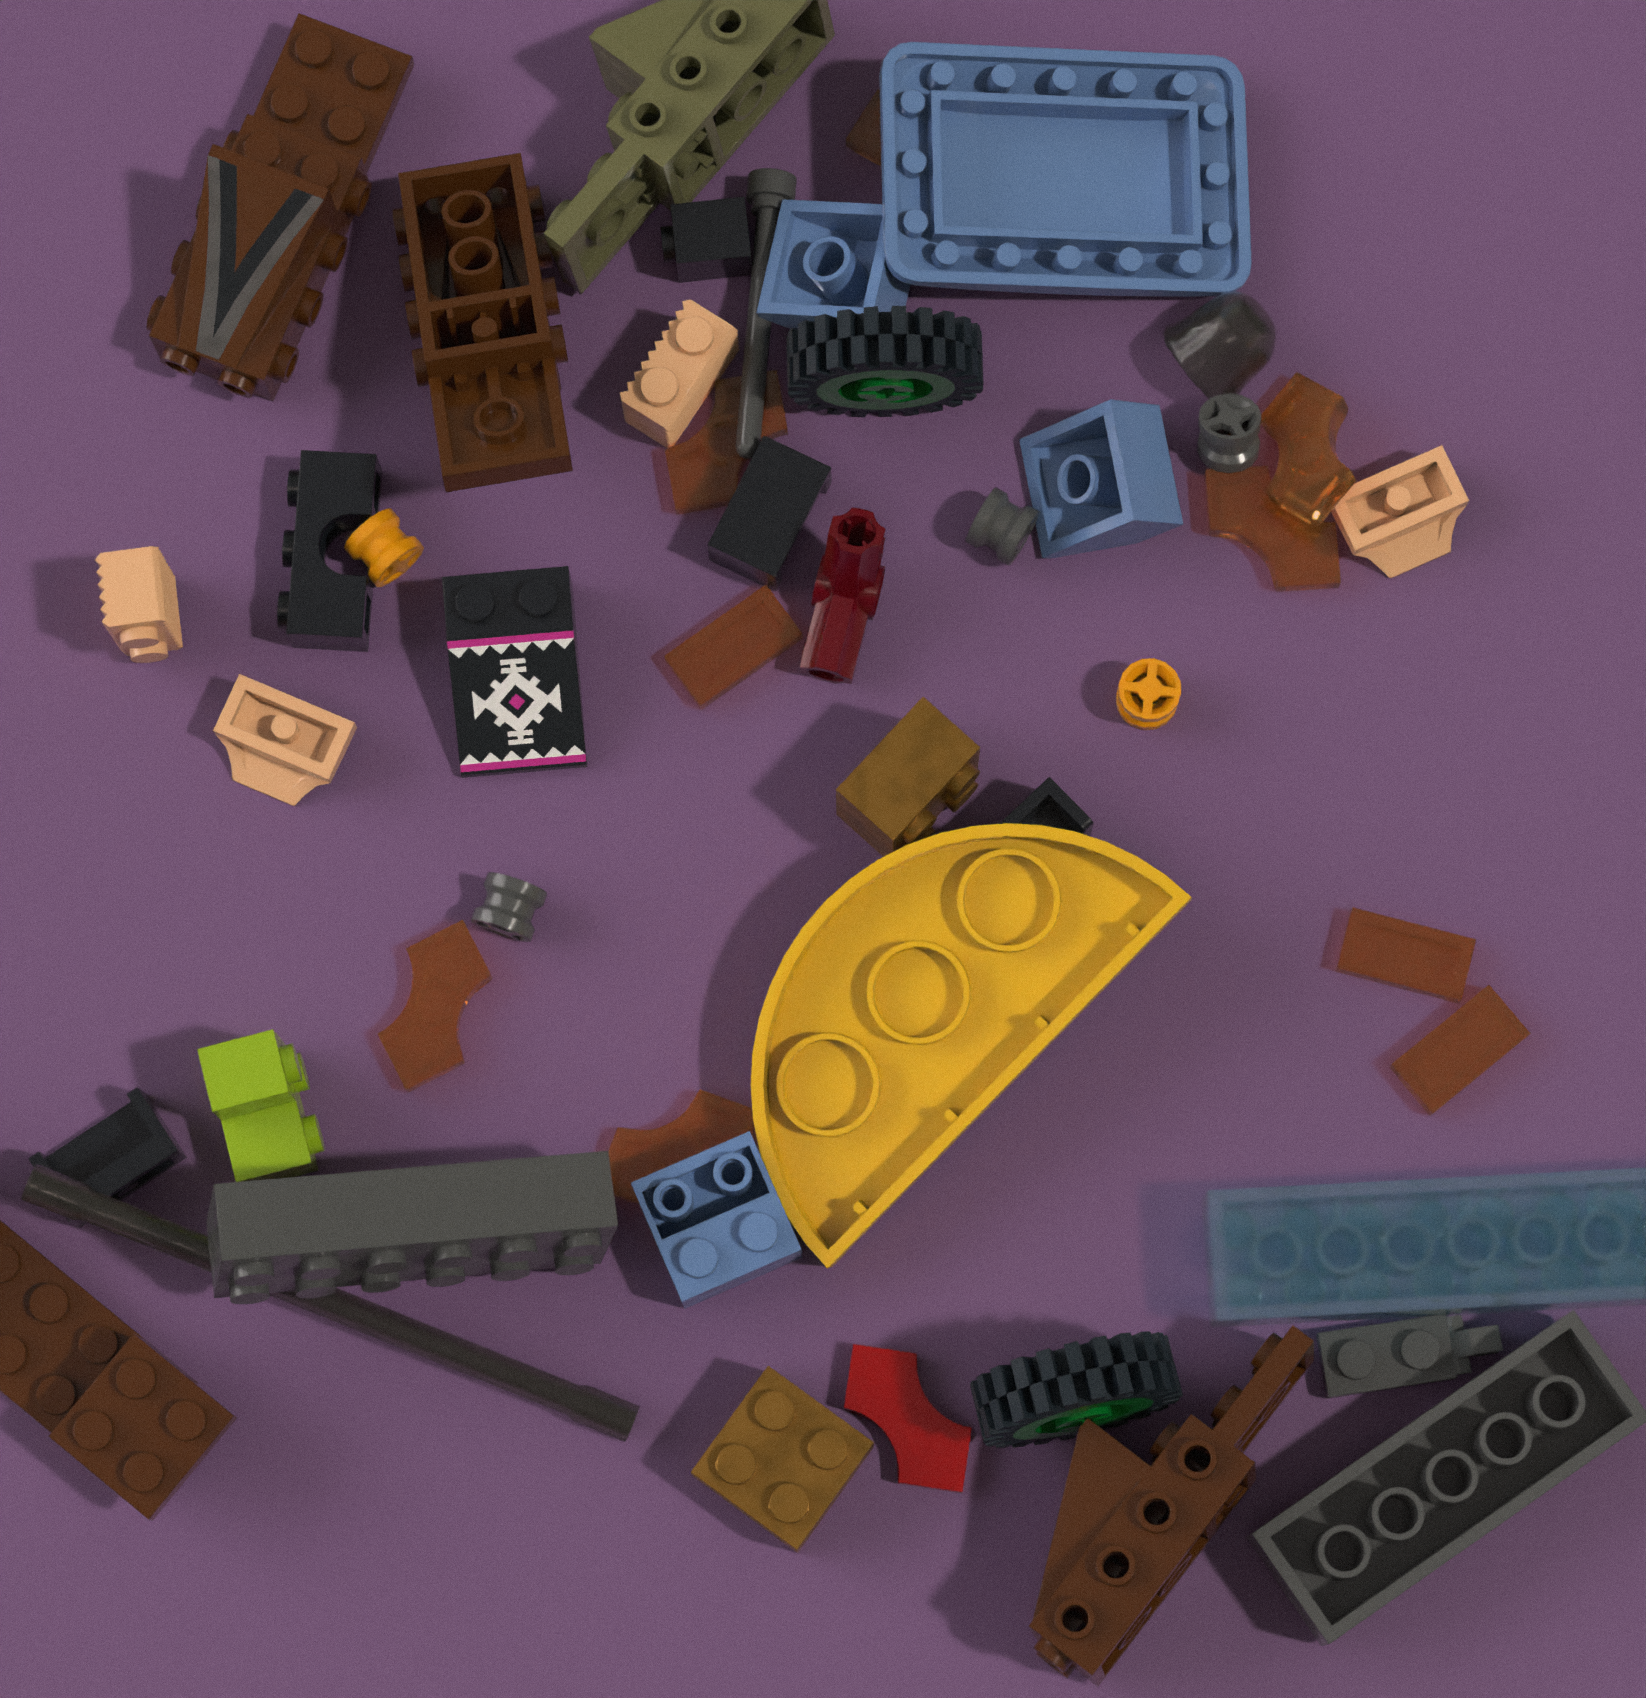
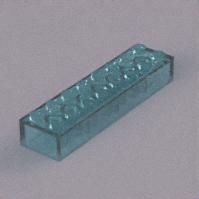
M1646 1168L1208 1190L1202 1198L1211 1328L1427 1317L1445 1314L1465 1315L1646 1305Z

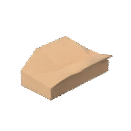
M1442 445L1331 493L1326 500L1352 554L1368 558L1389 578L1396 577L1450 553L1456 519L1469 502Z
M239 674L213 731L227 749L233 781L295 806L316 786L331 783L355 734L357 726L353 721Z

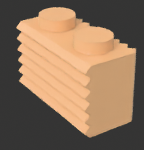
M693 300L682 301L683 310L675 311L676 320L668 321L669 330L661 331L663 340L655 341L656 350L649 351V360L641 362L642 370L634 372L635 381L627 382L628 391L620 392L625 422L668 449L673 448L739 351L738 330Z
M149 546L100 553L95 561L100 567L96 573L101 579L97 585L102 591L99 598L104 604L100 609L105 616L102 623L119 649L127 656H130L132 662L150 663L168 658V651L183 648L175 575H173L170 566L164 560L159 547Z

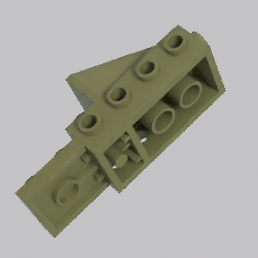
M661 0L597 27L589 36V40L605 87L619 98L609 114L608 123L605 125L614 152L612 154L605 153L594 163L588 174L586 185L572 201L566 199L561 202L552 212L547 222V230L544 232V236L563 282L579 294H582L660 203L671 211L670 204L692 202L835 36L827 0Z

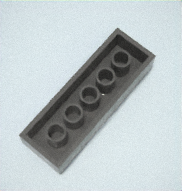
M608 1151L218 1183L213 1186L206 1226L214 1298L230 1297L231 1303L244 1305L263 1302L270 1298V1293L296 1291L297 1297L312 1299L329 1296L335 1292V1287L361 1285V1289L364 1292L379 1293L400 1287L401 1281L426 1279L428 1286L446 1287L465 1281V1276L491 1273L492 1280L512 1281L528 1276L530 1270L555 1268V1273L558 1275L582 1274L591 1271L594 1268V1264H601L617 1230L618 1220Z
M1572 1310L1249 1534L1246 1539L1321 1646L1329 1645L1646 1423V1410L1579 1316Z

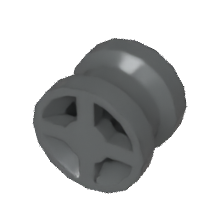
M1227 393L1216 395L1208 399L1201 406L1198 417L1200 433L1197 442V452L1200 460L1208 468L1223 473L1241 472L1251 467L1258 459L1260 450L1258 434L1262 416L1259 407L1251 399L1243 395Z
M995 487L977 513L965 542L976 548L984 545L996 551L999 561L1010 566L1026 543L1040 511L1029 505L1021 508L1009 502L1006 492Z
M494 872L487 873L484 882L487 895L484 904L475 908L471 922L497 935L517 941L531 942L535 931L531 921L535 910L544 906L547 892L531 883L508 875Z

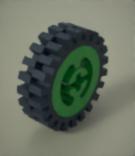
M878 306L864 307V313L856 314L851 309L837 311V318L822 314L814 317L815 322L805 320L798 324V328H791L788 336H786L788 396L790 399L794 398V403L800 406L808 404V409L813 411L827 409V414L841 415L846 411H851V417H865L868 412H878V417H892V412L902 411L905 416L919 415L918 409H925L933 413L943 411V405L953 408L963 405V400L971 401L977 397L976 393L983 391L982 331H980V326L977 323H971V319L966 316L955 318L954 312L943 310L933 315L932 308L919 307L914 312H906V306H892L890 312H879Z
M1150 1331L1139 1332L1131 1335V1332L1120 1333L1110 1339H1107L1106 1336L1095 1337L1088 1343L1079 1344L1078 1341L1064 1344V1348L1054 1351L1050 1348L1036 1352L1034 1357L1022 1356L1011 1360V1365H998L990 1369L989 1373L980 1374L976 1377L977 1380L970 1383L984 1444L986 1443L988 1447L996 1446V1448H1005L1011 1445L1012 1448L1024 1447L1033 1442L1034 1445L1047 1444L1056 1438H1060L1061 1441L1072 1439L1078 1434L1080 1426L1087 1418L1100 1428L1107 1426L1118 1427L1128 1424L1129 1419H1142L1150 1416L1151 1412L1162 1411L1169 1407L1168 1404L1178 1402L1179 1398L1183 1396L1168 1336H1164L1160 1332L1151 1334Z

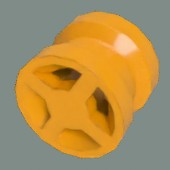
M391 508L379 511L367 519L351 534L344 545L345 551L353 560H362L368 567V577L376 587H383L399 578L418 560L424 550L423 545L415 536H406L400 529V519Z
M1155 658L1140 659L1130 664L1122 673L1116 693L1117 710L1122 719L1132 727L1140 730L1160 728L1166 725L1175 714L1181 696V681L1176 671L1166 662ZM1131 693L1138 695V697L1143 701V706L1142 703L1138 700L1137 696L1131 695ZM1160 697L1165 698V700L1160 699L1157 703L1153 704V702H1156Z

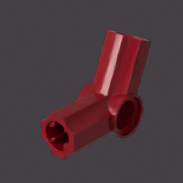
M852 507L847 513L833 516L827 537L826 551L822 555L814 585L811 606L815 608L811 624L808 626V634L804 642L800 663V672L808 674L815 679L835 684H852L868 620L873 621L886 568L880 565L883 557L886 528L879 525L875 519L874 512Z

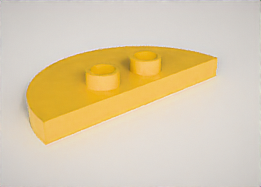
M1004 823L951 830L907 844L876 860L850 878L819 907L802 927L785 953L769 986L759 1016L752 1051L751 1099L753 1122L760 1155L785 1213L804 1243L827 1269L833 1267L1193 900L1188 893L1168 876L1144 860L1106 841L1075 831L1049 826Z

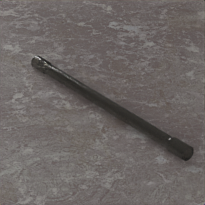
M39 1164L34 1166L25 1185L21 1200L70 1220L87 1222L211 1272L207 1235L97 1192L89 1184ZM336 1287L333 1294L312 1299L299 1298L296 1296V1291L270 1293L271 1297L563 1413L576 1423L623 1442H626L640 1407L592 1386L575 1384Z

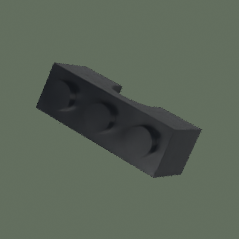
M301 450L299 470L290 469L287 503L288 507H296L295 530H285L283 535L282 564L283 567L291 568L290 591L279 592L277 625L278 628L286 629V634L293 648L368 652L373 598L371 585L367 576L343 575L330 569L326 565V554L330 544L339 535L356 530L367 519L379 512L382 468L376 454Z

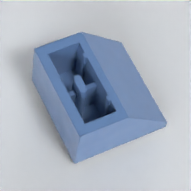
M750 1131L631 1182L684 1309L802 1258V1249Z

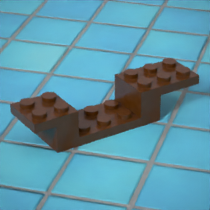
M0 1220V1391L51 1432L48 1437L148 1520L153 1521L237 1417L198 1386V1382Z

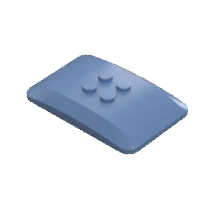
M928 42L900 43L890 49L883 59L879 73L883 243L886 266L891 274L901 282L916 286L981 291L1159 297L1229 295L1240 289L1250 275L1252 260L1245 84L1237 66L1228 59L1215 55Z

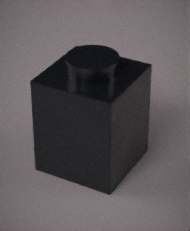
M745 197L670 204L672 225L660 226L664 264L677 263L679 283L751 275L752 262Z

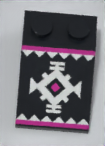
M562 566L442 577L446 639L461 777L587 767L574 594L569 567Z

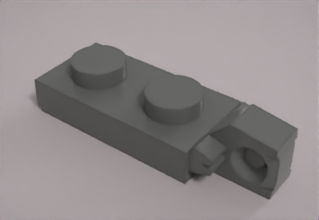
M1446 1314L1316 1334L1327 1399L1454 1380L1457 1378V1375L1472 1373L1469 1358L1498 1354L1499 1351H1503L1499 1325L1464 1330L1462 1315L1446 1317Z

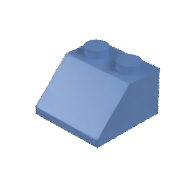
M782 199L756 313L764 320L791 329L798 328V324L805 320L815 322L814 317L822 314L837 318V311L851 309L856 314L864 313V307L878 306L879 312H890L892 306H906L911 284L903 283L895 278L886 266L883 243L882 204Z
M1110 399L1019 439L1032 507L1040 511L1036 521V528L1042 558L1052 559L1137 544L1184 525L1160 405Z

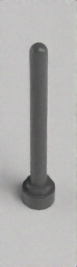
M773 168L753 170L748 173L746 201L751 205V213L756 216L735 443L737 454L744 459H752L761 441L772 323L760 318L756 312L782 199L795 200L797 178L790 172Z

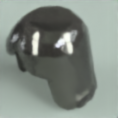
M1237 291L1223 292L1212 298L1182 320L1167 325L1162 332L1166 347L1172 352L1173 357L1186 372L1188 378L1208 399L1220 394H1240L1243 388L1271 359L1276 344L1275 326L1267 311L1250 295Z

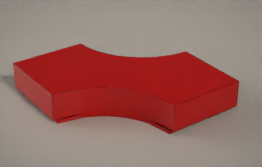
M853 1344L844 1410L869 1419L887 1436L897 1458L898 1484L963 1493L972 1427L963 1426L947 1419L928 1401L918 1379L917 1353Z

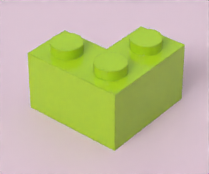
M272 1029L197 1049L212 1112L222 1123L235 1181L290 1178L319 1171L315 1154L325 1151V1146L316 1114L305 1116L300 1092L310 1090V1085L301 1053H296L294 1044L286 1045Z

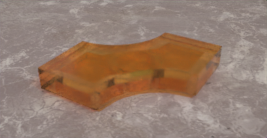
M777 370L767 371L761 439L764 435L771 439L788 435ZM742 376L716 380L715 404L706 424L688 441L665 450L676 515L726 507L737 488L740 473L748 460L740 457L735 449Z
M1296 372L1261 414V425L1278 443L1279 448L1277 470L1265 492L1272 503L1318 528L1356 482L1351 469L1338 460L1336 453L1338 430L1346 418L1349 408L1341 395Z
M1252 466L1235 473L1217 472L1213 469L1205 470L1204 482L1209 536L1233 539L1255 551L1267 565L1276 592L1339 588L1341 578L1336 522L1310 519L1290 508L1275 490L1269 475L1268 466Z
M463 920L406 948L412 965L410 996L398 1018L386 1029L378 1033L408 1093L465 1064L459 1043L460 1020L472 996L493 979Z
M700 1089L688 1109L667 1125L651 1130L617 1127L608 1151L614 1196L640 1206L631 1182L748 1131L753 1135L755 1127L752 1108Z

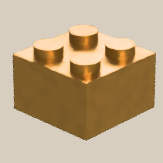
M922 697L837 787L836 815L883 857L907 844L933 836L936 830L932 826L936 822L937 816L946 807L953 813L956 812L977 789L979 784L975 780L980 774L978 770L980 747L925 697Z
M767 1366L692 1469L691 1474L798 1553L874 1448V1442L770 1366Z

